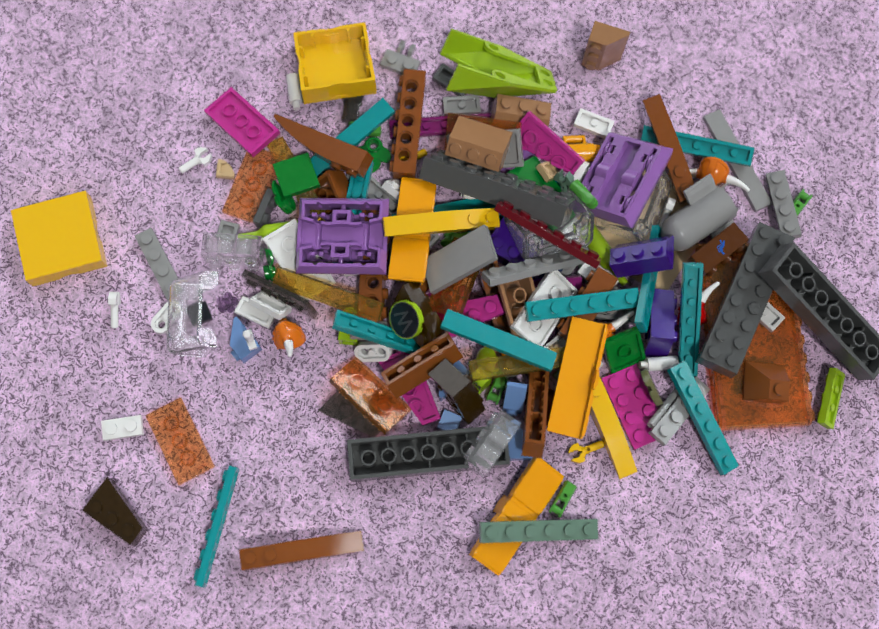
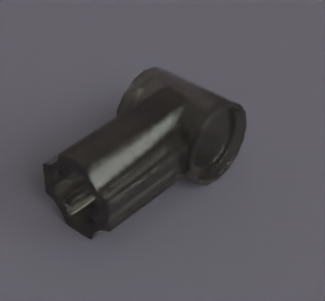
M364 96L344 98V109L341 119L343 123L348 124L359 118L360 106L363 105L362 100H364Z

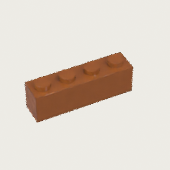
M598 267L595 271L591 270L585 279L588 281L586 286H581L576 295L611 291L618 278ZM598 313L573 317L594 321ZM572 316L566 317V319L562 318L557 325L559 329L557 335L565 340L567 339Z
M447 331L381 372V375L397 399L430 379L428 373L445 358L451 364H454L464 357Z

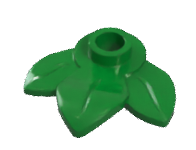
M371 137L366 140L364 146L358 147L368 151L374 158L372 173L380 168L381 162L390 163V151L383 147L382 141L379 138ZM374 144L377 148L371 149L370 146Z
M274 180L272 182V191L275 195V203L283 212L291 214L296 210V203L293 197L284 199L280 186Z
M265 248L267 265L263 266L266 281L270 280L273 282V277H277L275 266H272L274 257L271 249Z

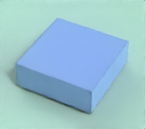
M444 409L437 428L440 430L458 429L462 418L460 415Z

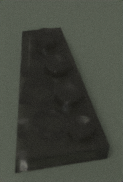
M246 269L241 276L246 280L245 284L253 289L257 287L263 294L275 297L282 304H288L296 311L302 312L314 320L319 314L308 300Z

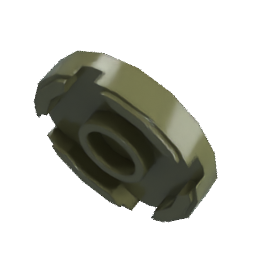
M644 369L640 374L654 404L657 406L664 404L648 369Z

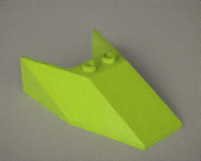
M451 28L440 51V55L458 64L446 91L496 98L497 94L524 96L557 92L552 71L490 41Z

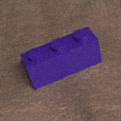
M674 236L619 244L610 249L609 265L617 278L673 269Z

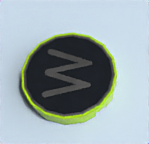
M409 300L396 302L389 314L393 331L402 339L417 337L422 332L423 328L421 327L422 323H424L421 309L416 303Z

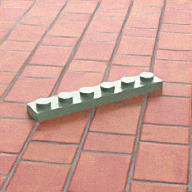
M598 519L479 522L480 543L598 539Z

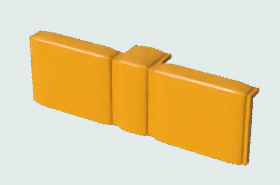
M402 177L396 216L434 212L436 184L418 178ZM431 234L393 237L388 280L419 282L423 285L426 279Z
M572 316L546 431L583 439L593 402V390H595L599 382V367L607 337L608 324H601Z
M532 458L512 487L508 496L503 495L497 502L493 510L496 515L490 522L536 520L556 492L564 476L542 458ZM478 539L469 555L499 576L522 542L480 543Z

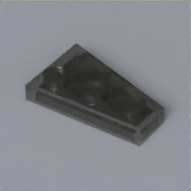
M347 383L318 410V412L370 437H376L388 424Z

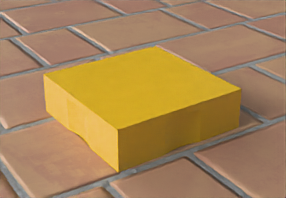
M365 22L338 26L331 29H315L293 33L304 104L377 94Z
M86 190L11 210L25 280L33 287L60 280L68 275L82 274L108 267L103 244L97 231V219L93 201Z

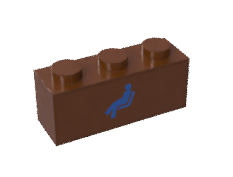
M732 223L695 252L687 262H702L704 264L703 277L706 275L710 277L718 271L717 266L720 264L724 266L733 259L731 255L735 252L740 254L746 248L745 244L749 238L735 223Z

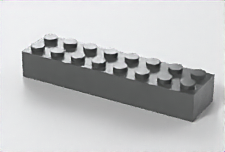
M438 150L424 157L419 179L493 205H497L499 201L503 202L506 200L512 203L514 209L519 212L523 210L531 215L530 218L541 220L559 228L570 220L576 198L571 197L570 193H559L553 191L554 189L550 186L543 185L541 187L535 185L536 182L525 179L524 181L518 179V176L508 173L506 175L500 173V171L497 172L447 156L444 150Z
M761 222L755 226L699 352L696 363L731 379L738 374L773 291L772 287L758 273L780 245L793 243L795 237Z
M795 242L780 245L758 274L859 381L874 380L879 374L878 332Z
M506 424L347 440L351 482L509 467L510 465Z

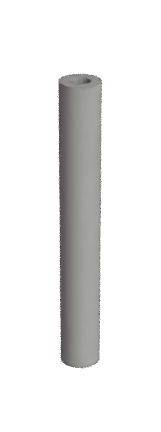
M676 387L663 402L664 404L659 407L648 421V427L653 429L677 399L679 393Z

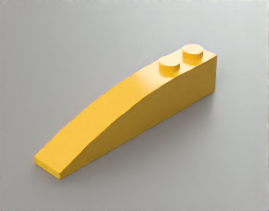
M494 208L428 212L382 218L384 237L468 232L484 224L488 226L489 230L500 227L499 213Z
M599 376L598 385L593 390L590 414L620 480L638 471L618 417Z

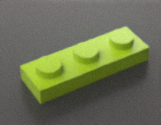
M830 367L825 378V390L821 396V408L817 414V423L826 429H834L845 379L843 372L837 368Z

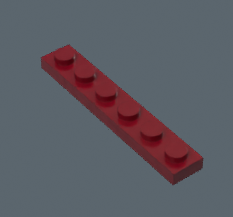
M506 200L503 202L499 201L494 208L496 212L593 268L597 269L600 264L601 258H599L597 252L591 249L587 251L582 248V244L573 239L570 241L564 238L565 234L558 230L552 231L547 228L548 225L545 222L531 219L529 213L523 210L519 212L514 209L512 203Z

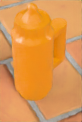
M585 135L562 136V140L565 143H582L568 145L586 162L594 161L600 150L599 144L586 143Z

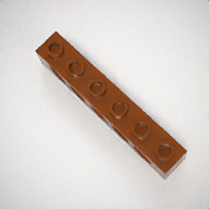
M404 69L403 76L400 75L399 86L402 87V91L398 92L397 103H400V109H396L395 114L398 126H394L393 137H396V143H392L391 154L394 155V161H390L389 170L393 172V179H402V177L416 178L426 84V71ZM408 89H415L416 91H414V92H408L407 90H408ZM408 105H411V106H413L414 108H412V109H407V108H405V107L408 106ZM406 122L412 123L411 126H405L403 124ZM404 139L410 140V142L407 144H404L401 141ZM403 156H406V157L409 158V159L406 160V161H401V160H400V158L403 157Z
M362 210V213H365V215H368V213L379 215V210ZM365 217V221H369V219H371V218ZM387 250V262H389V250ZM363 256V260H371L369 257ZM360 262V263L364 266L366 263H373V262ZM388 269L386 270V275L360 274L359 317L371 321L385 322V318L388 317V308L385 307V299H388V288H386ZM378 280V286L372 289L370 287L371 282ZM378 299L377 306L370 307L371 300Z

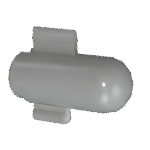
M708 174L683 191L688 204L669 216L662 223L660 230L661 237L674 236V251L687 250L709 235L713 239L732 223H735L733 219L737 216L739 208L735 206L731 197L725 192V186L728 184L725 183L717 186L712 175Z

